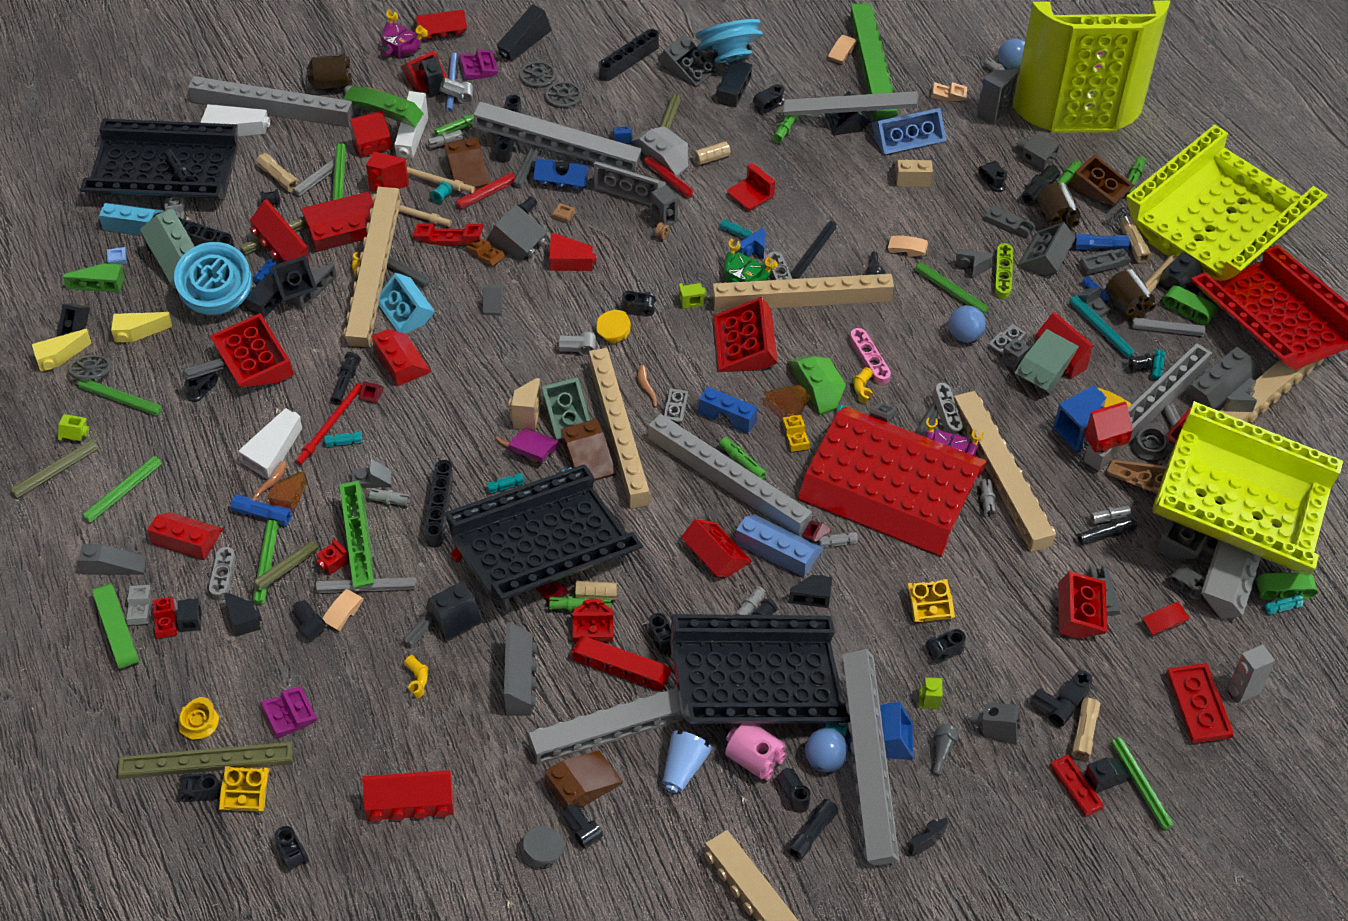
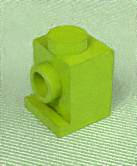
M682 283L679 284V299L682 309L704 306L706 290L705 287L701 286V283L685 286Z
M64 414L58 424V440L62 441L63 438L81 441L83 437H87L89 433V426H86L87 418Z
M925 677L924 686L920 685L918 690L919 708L940 709L943 697L942 678Z

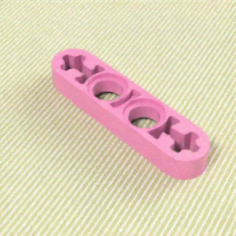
M862 328L853 329L850 335L851 344L865 367L872 370L873 380L879 385H886L890 381V369L867 332ZM862 348H869L871 351L864 352ZM875 360V361H877L879 364H877V365H872V364H870V361Z

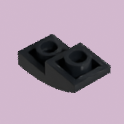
M947 818L930 821L926 825L924 834L919 833L912 837L908 849L912 857L933 846L943 836L948 824Z

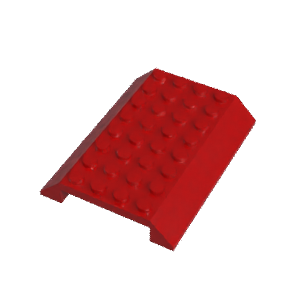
M1279 245L1266 249L1263 252L1262 262L1244 268L1231 279L1214 280L1206 272L1191 278V282L1279 360L1294 370L1348 349V302Z
M845 406L837 412L805 474L798 500L942 557L949 543L950 533L977 477L980 478L987 460Z

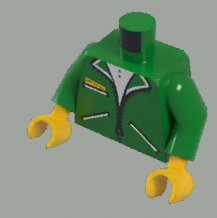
M730 239L729 246L731 249L730 252H727L724 261L723 273L726 276L725 282L766 281L771 274L770 270L777 268V262L774 260L770 265L772 258L767 257L765 265L739 252L735 254V251H738L741 245L738 241L737 245L733 247L734 240Z

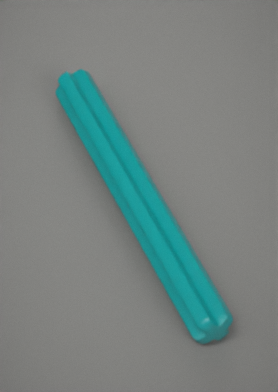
M1077 295L1070 299V304L1126 358L1133 355L1134 349Z

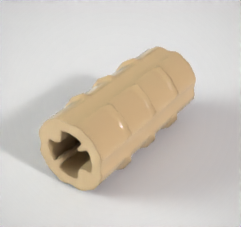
M727 141L705 148L702 147L694 151L695 161L698 165L720 158L723 159V157L730 156V146Z
M587 580L576 581V598L611 599L616 601L617 583Z

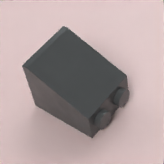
M515 204L494 225L486 240L490 242L491 246L522 261L526 256L530 258L536 251L534 248L536 246L540 247L545 242L544 236L548 231Z

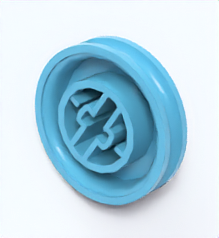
M746 19L703 29L695 34L696 39L701 40V43L697 45L698 50L717 51L718 56L714 59L715 63H726L752 56L753 52L747 49V44L763 36V32L758 30L761 22L759 19Z
M208 242L193 247L180 258L175 268L174 282L181 300L187 307L201 314L217 315L233 310L245 300L251 289L252 275L245 256L238 249L225 243Z

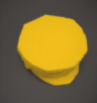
M615 309L607 311L597 319V333L608 342H620L626 339L630 333L631 322L624 311Z
M198 697L189 702L185 707H182L179 717L180 734L191 740H198L210 737L215 732L219 723V716L209 698Z

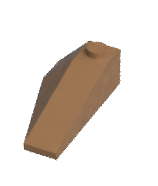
M1112 460L1107 469V474L1158 493L1167 466Z

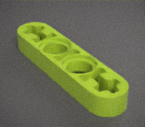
M1007 243L1000 244L996 253L995 295L1000 299L1010 297L1012 290L1013 247ZM1000 263H1007L1009 266L1004 267ZM1004 275L1008 279H1001L999 276Z

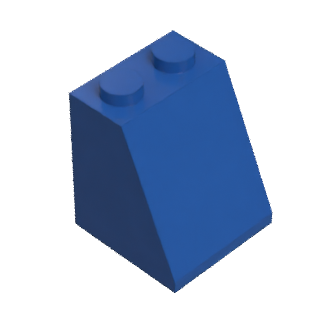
M1094 385L1065 400L1058 406L1053 428L1077 453L1081 451L1087 441L1084 435L1091 411L1104 408L1106 401L1104 393L1099 391Z
M900 701L880 705L886 759H914L913 722ZM851 734V737H849V746H850V748H851V742H853L852 734Z

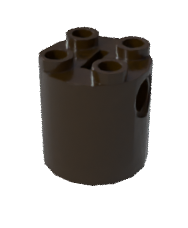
M345 54L312 57L307 66L308 81L315 90L345 88L352 85V75L348 73L350 58L346 57Z
M1061 182L1052 183L1043 187L1038 192L1036 202L1048 227L1062 222L1068 228L1079 225L1081 213L1066 184Z
M1124 270L1115 274L1106 285V294L1127 320L1133 322L1134 318H1141L1147 312H1151L1156 308L1154 295L1148 291L1145 283L1134 270Z

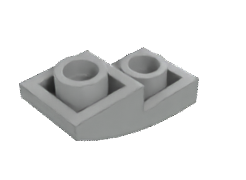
M173 196L166 198L165 211L173 208L177 217L185 219L183 197Z
M1012 323L1003 333L1000 331L989 343V346L1003 355L1006 345L1015 338L1022 342L1027 337V333Z
M670 389L664 413L665 417L674 422H683L688 391Z

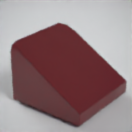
M363 381L359 399L377 404L384 387Z
M811 520L802 538L816 542L829 533L831 529L823 523Z

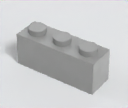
M1264 645L1242 653L1228 685L1231 695L1236 697L1239 703L1261 693L1275 663V659Z

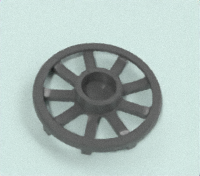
M534 61L522 67L520 79L526 86L529 85L536 88L549 86L556 79V70L549 63ZM534 64H542V65H541V67H535ZM531 65L533 69L530 71L526 67ZM545 65L549 66L550 69L544 71ZM526 72L530 75H522V73Z
M561 81L547 88L545 98L547 103L556 106V108H571V106L580 103L582 91L572 82ZM562 84L561 88L558 89L556 85ZM565 84L572 85V87L568 89L565 87ZM552 88V89H554L557 93L549 92V90ZM576 88H577L578 91H579V92H576V93H571V92H572L574 89H576Z
M87 355L72 361L68 371L72 378H79L83 381L94 378L98 380L106 373H110L112 365L110 360L104 356ZM91 358H99L97 361L91 360ZM102 361H107V363L99 365Z

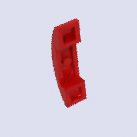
M417 224L413 238L440 246L464 245L480 239L484 225L466 224L465 229H435L434 224Z

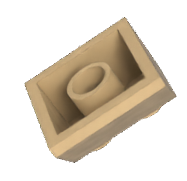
M895 160L897 187H931L933 175L932 160Z
M536 378L516 389L513 398L509 399V409H512L510 411V421H513V429L524 430L527 428L536 431L542 403L540 378Z

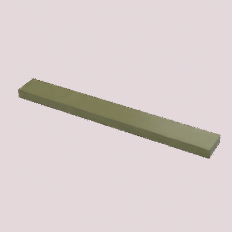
M292 742L121 756L119 757L118 777L119 779L219 771L225 770V766L254 768L293 764Z

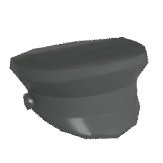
M1157 423L1148 424L1135 436L1132 442V449L1140 459L1155 462L1167 456L1169 443H1167L1164 428Z
M545 825L529 830L523 839L522 860L531 867H550L551 864L560 858L565 849L561 833Z

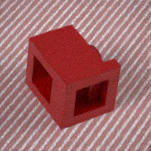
M336 539L332 540V544L316 554L317 566L320 570H325L329 575L349 563L346 549Z

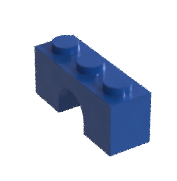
M536 159L534 179L538 180V183L548 184V181L555 182V186L565 187V184H572L571 188L582 189V186H587L589 165L569 163L568 172L562 176L556 172V161Z
M707 386L699 398V414L713 420L717 418L719 413L725 414L730 418L732 428L749 434L757 422V406Z

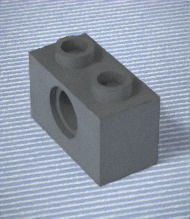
M665 185L651 192V217L658 224L662 222L664 226L666 224L671 226L678 221V197Z

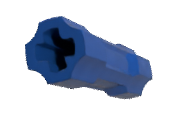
M1075 234L1074 249L1108 248L1117 250L1123 248L1125 251H1128L1129 235L1092 236L1090 234Z
M236 494L231 501L230 507L233 512L276 520L277 524L287 526L292 517V512L289 508L265 504L246 496Z

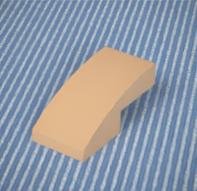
M842 35L833 46L828 59L844 64L848 54L851 55L857 40Z
M935 82L932 86L931 98L944 101L966 100V86L953 82L950 87Z
M891 236L888 250L890 253L907 252L908 257L924 256L928 241L911 236Z
M346 589L334 601L322 619L329 626L341 631L349 616L355 615L364 598Z

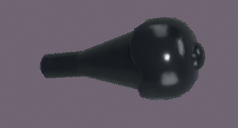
M873 251L871 253V263L866 269L865 275L885 274L884 268L878 261V253Z

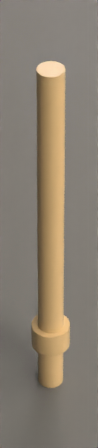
M407 167L408 175L435 183L445 181L454 190L460 192L463 190L474 193L475 191L474 186L464 184L463 181H453Z
M402 205L399 206L398 212L428 220L432 224H441L448 227L452 224V220L442 218L438 214H429Z

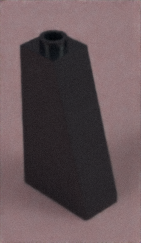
M534 4L528 8L497 43L498 53L502 58H507L511 61L515 60L551 32L545 10Z

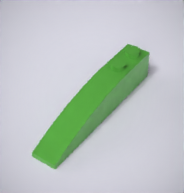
M351 86L343 100L352 101L353 105L374 113L383 111L385 117L412 127H416L424 115L414 102L370 88Z
M359 481L340 484L353 587L359 588L373 585L372 552L364 492Z

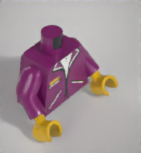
M389 9L386 13L389 20L386 22L381 36L383 47L380 50L381 54L384 57H388L391 54L397 58H402L408 54L415 53L420 48L421 38H425L428 35L427 30L419 25L416 28V33L396 22L393 24V21L398 19V14L394 12L393 16H391L392 11Z
M928 417L926 421L928 431H926L925 437L975 456L979 446L977 444L984 438L983 432L980 437L976 438L974 435L977 430L974 429L972 431V442L970 438L940 430L933 432L938 420L936 418L935 425L931 426L928 423Z

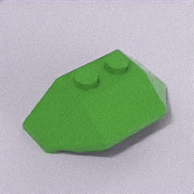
M802 356L789 360L788 365L818 414L823 415L837 410L846 384L830 358Z

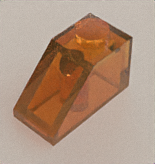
M799 385L766 391L764 394L790 416L801 415L811 397Z
M298 472L275 482L273 489H270L267 499L270 505L289 508L292 514H294L307 485L305 472Z

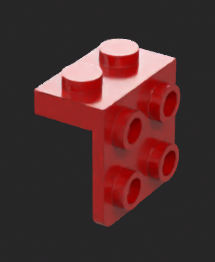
M751 163L747 165L746 179L729 188L727 194L746 210H752L774 196L775 180L762 171L760 167Z

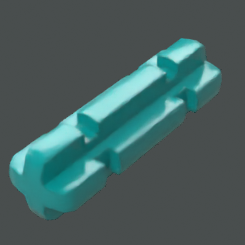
M723 219L720 223L721 229L728 230V232L739 237L743 236V239H746L753 233L751 230H744V227L733 222L730 223L726 219Z
M1157 349L1155 351L1151 377L1153 380H1158L1163 375L1164 350Z
M353 432V434H335L334 437L326 435L324 441L326 447L334 446L333 444L339 446L352 444V442L354 444L361 443L362 434L361 432Z
M522 473L514 474V477L508 476L498 479L497 482H488L487 490L489 493H494L498 489L501 491L514 487V484H517V486L524 483V476Z
M1301 595L1292 596L1293 598L1288 597L1275 602L1266 603L1265 610L1267 614L1271 615L1275 614L1276 611L1282 612L1293 609V607H1302L1304 599Z

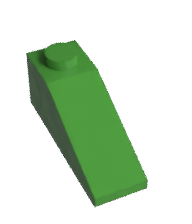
M105 263L63 275L67 289L119 293L125 278L122 265Z

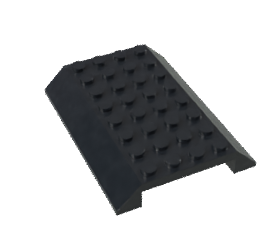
M126 119L102 120L99 129L102 139L90 178H83L80 192L225 198L237 154V124ZM173 149L183 166L190 170V175L195 178L196 182H187L186 179V182H180V180L176 179L175 171L164 155L166 150Z
M585 464L445 512L454 544L490 599L501 601L643 548L642 543L634 532L625 534L593 488L594 476Z
M673 614L670 647L682 717L690 724L851 722L850 714H848L846 709V703H844L831 640L835 634L832 616Z

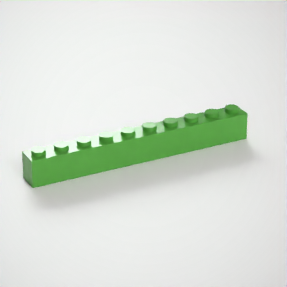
M870 3L851 4L850 19L854 36L857 40L856 45L868 94L893 93V86L890 84V73H887V62H884L885 53L882 51V41H879L880 33L877 30V20H874V9H871ZM898 109L872 110L874 122L895 118V116H898Z

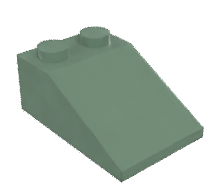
M1046 329L1025 355L1015 374L1033 386L1051 394L1079 346Z
M578 377L542 386L543 401L556 440H561L562 428L590 421Z

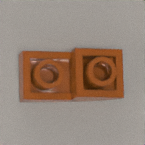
M481 238L466 246V249L473 256L490 266H494L505 257L503 251L492 248L489 241Z

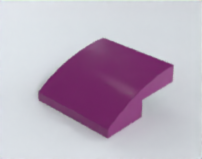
M477 49L475 54H459L458 59L464 79H481L498 74L492 51Z
M526 428L512 439L508 444V450L543 463L548 455L551 456L560 441Z
M302 686L284 690L281 692V696L260 702V708L274 738L291 734L317 720Z

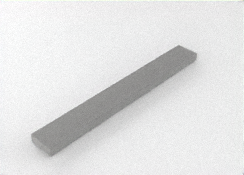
M918 92L785 100L783 112L784 116L917 108Z

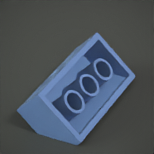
M940 108L872 122L874 138L883 155L947 141Z
M757 515L746 516L736 529L735 543L802 577L806 576L823 551V547Z

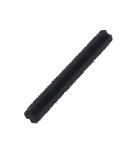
M829 221L791 271L792 279H799L836 230V222Z

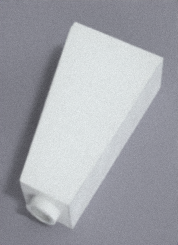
M409 91L407 100L414 102L424 115L416 127L400 123L395 141L396 157L413 159L428 121L426 93Z
M208 104L201 123L237 124L238 136L265 134L267 127L270 126V117L267 115V110Z
M285 408L238 451L241 463L268 480L280 461L284 460L302 430L300 416L296 412H291Z

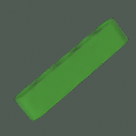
M112 583L92 589L118 668L122 669L139 663Z

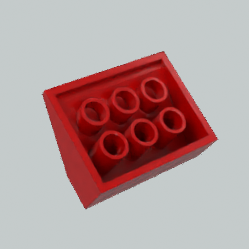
M369 191L301 208L315 252L362 241L364 237H367V223L371 221L370 209L374 207Z
M763 297L713 315L718 369L720 372L762 370L778 364L772 310Z
M261 313L210 335L211 340L239 387L278 383L294 375L289 358Z

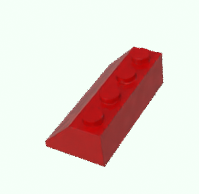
M267 199L264 200L250 219L251 234L254 237L257 236L262 247L268 249L274 261L277 260L279 263L306 255L309 263L308 246Z
M451 770L362 776L364 810L367 821L403 820L404 818L413 817L423 819L427 816L446 817L454 815V790Z

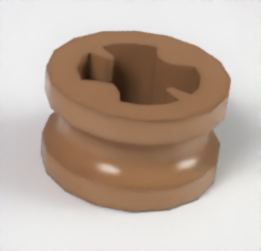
M660 222L656 227L655 237H660L664 240L669 233L670 226L667 224L664 226Z

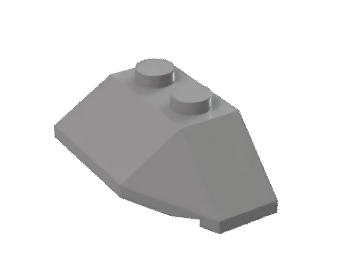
M665 126L643 131L632 139V146L641 148V152L644 155H651L675 176L678 177L688 169V143Z

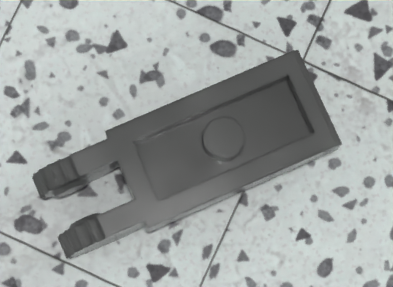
M994 205L984 218L985 221L1023 237H1028L1030 231L1035 228V223L1020 218Z
M1122 248L1081 257L1079 263L1086 274H1091L1119 266L1124 267L1131 262L1129 256H1125L1126 251Z
M1101 565L1102 578H1097L1095 566H1089L1090 577L1106 581L1107 615H1119L1120 608L1112 580L1109 578L1107 565Z

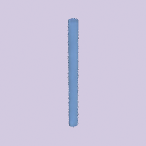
M451 53L449 79L455 81L456 53ZM447 94L446 111L452 112L454 96Z

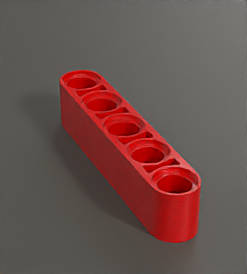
M585 636L578 638L570 654L571 658L580 664L657 691L664 689L671 674V669L665 664Z

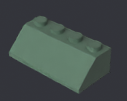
M171 208L153 217L140 229V232L173 290H176L174 282L176 265L180 258L195 246L175 211Z

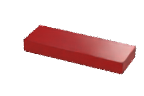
M1069 754L1050 763V768L1084 817L1104 808L1103 802Z

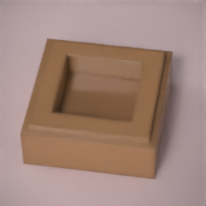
M559 203L552 214V219L569 223L575 214V208Z

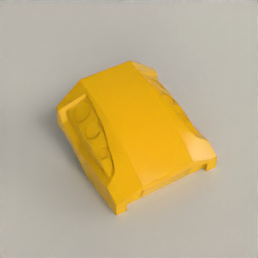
M947 579L936 582L931 581L929 583L907 584L914 622L955 618Z
M225 766L219 809L264 811L270 769Z

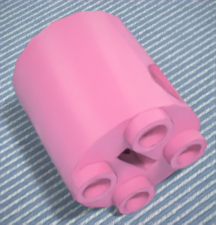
M742 723L739 728L734 726L726 738L729 743L725 755L758 778L765 779L766 781L772 777L773 769L776 765L782 764L787 756L784 752L785 744L755 723Z

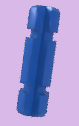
M269 259L252 278L253 282L258 284L270 272L268 267L276 265V262Z
M1089 276L1082 280V285L1085 288H1100ZM1102 289L1100 298L1105 303H1108L1110 298Z

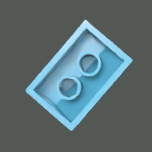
M105 203L99 218L104 231L142 236L140 229L152 219L154 214L164 212V210Z
M394 273L381 291L379 306L397 332L405 334L425 325L435 312L408 276Z

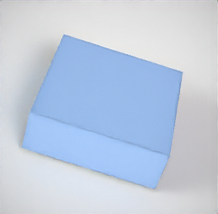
M126 248L107 249L108 264H127Z

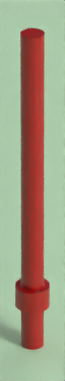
M357 383L313 439L304 445L301 449L302 452L295 460L297 465L301 466L306 458L314 453L318 443L361 391V384Z

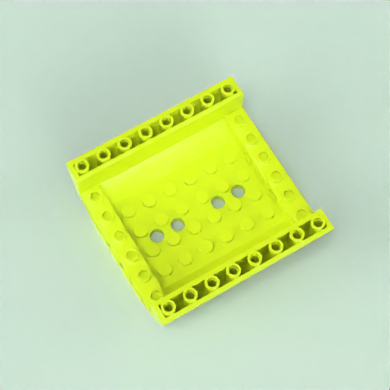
M1170 0L1153 1L1150 14L1053 15L1050 2H1033L1013 108L1031 124L1051 130V133L1117 132L1118 129L1134 122L1143 109ZM1105 51L1103 54L1098 55L1099 52Z
M1213 125L1128 194L1126 198L1131 216L1141 233L1148 239L1149 244L1167 256L1172 254L1179 256L1182 252L1186 253L1199 262L1204 273L1206 272L1214 280L1222 281L1235 277L1328 195L1314 186L1302 196L1227 150L1225 144L1228 133ZM1226 209H1229L1234 213L1229 214L1226 211Z
M1194 401L1169 458L1152 507V513L1309 576L1316 569L1319 554L1314 553L1330 490L1341 472L1343 460Z

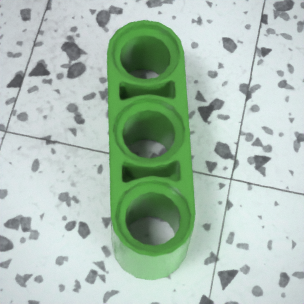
M1172 286L1162 299L1163 304L1167 308L1201 325H1207L1217 313L1215 304L1179 286Z
M1299 572L1268 573L1256 578L1259 595L1263 600H1281L1288 597L1293 598L1292 596L1301 595L1303 599H1309L1318 594L1313 574L1306 576Z

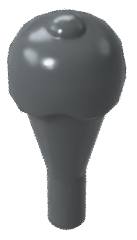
M949 723L939 725L934 733L936 760L932 773L936 776L941 775L944 760L959 738L958 730Z

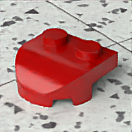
M600 599L584 600L573 611V642H577L581 636L600 642H614V614L612 608H609Z

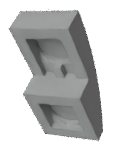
M130 586L127 598L129 605L126 618L127 625L148 624L151 586Z

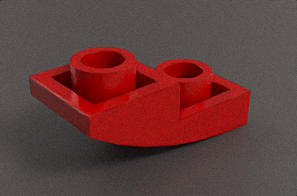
M174 597L153 600L156 638L176 636L177 621Z
M1179 602L1163 607L1142 618L1153 637L1190 620Z

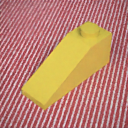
M169 312L114 314L111 331L115 342H134L172 327V321Z
M84 329L32 344L40 371L61 366L89 346L91 340L88 330Z

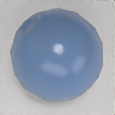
M1009 39L1000 46L998 60L1005 70L1017 69L1020 71L1025 41Z
M965 305L952 312L948 326L951 335L956 340L970 343L978 340L983 335L986 322L983 313L978 308Z
M830 728L819 729L812 733L806 741L804 749L806 759L811 767L823 773L834 772L840 769L846 762L849 753L846 739L840 732Z

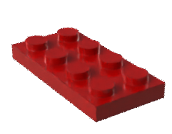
M1208 663L1168 668L1166 674L1191 743L1233 738L1234 732Z

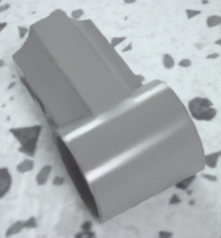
M443 78L440 86L441 92L457 97L458 101L463 104H468L472 101L473 85L471 83H458Z
M584 332L580 336L560 335L559 351L579 352L583 356H589V351L595 350L596 336L591 332Z

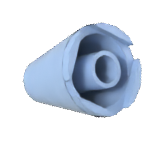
M678 730L673 731L670 739L662 783L665 785V789L672 793L683 791L712 750L710 744L708 748L704 745L705 740L685 731L682 732V735L677 734Z

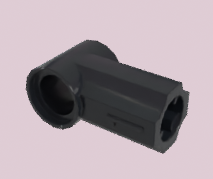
M297 601L293 605L291 612L301 624L300 629L309 639L313 640L327 627L326 622L314 612L307 601Z
M1042 689L1037 690L1030 701V705L1048 715L1049 720L1059 727H1063L1075 712V707L1070 701L1066 699L1058 700Z
M793 768L783 769L776 778L791 801V808L800 813L807 811L810 805V789L803 785Z
M572 804L563 812V817L574 831L575 838L582 848H586L603 837L598 824L594 820L591 821L579 804Z

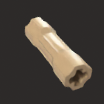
M263 153L256 159L257 165L275 178L288 192L294 191L293 188L299 184L298 179L278 165L269 154Z
M1132 216L1122 218L1119 225L1123 234L1129 235V243L1136 261L1139 264L1147 263L1151 260L1152 254L1145 244L1139 228Z
M1088 697L1082 701L1077 734L1071 754L1075 759L1086 761L1091 756L1092 740L1100 709V702L1097 699Z

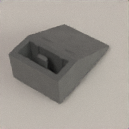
M686 34L665 48L657 58L667 71L695 87L717 71V68L698 50V47Z

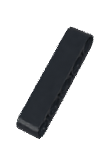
M655 29L646 30L599 62V78L603 81H610L659 48V32Z
M509 95L506 98L504 109L522 113L521 98L518 95ZM497 135L495 144L497 161L506 163L511 160L516 139Z
M158 212V213L154 214L153 217H155L156 215H158V214H160V213H162V212ZM179 218L194 246L208 242H220L235 247L231 234Z
M448 460L438 461L434 468L425 523L426 543L433 548L441 546L445 537L447 524L445 512L449 511L454 479L452 464Z

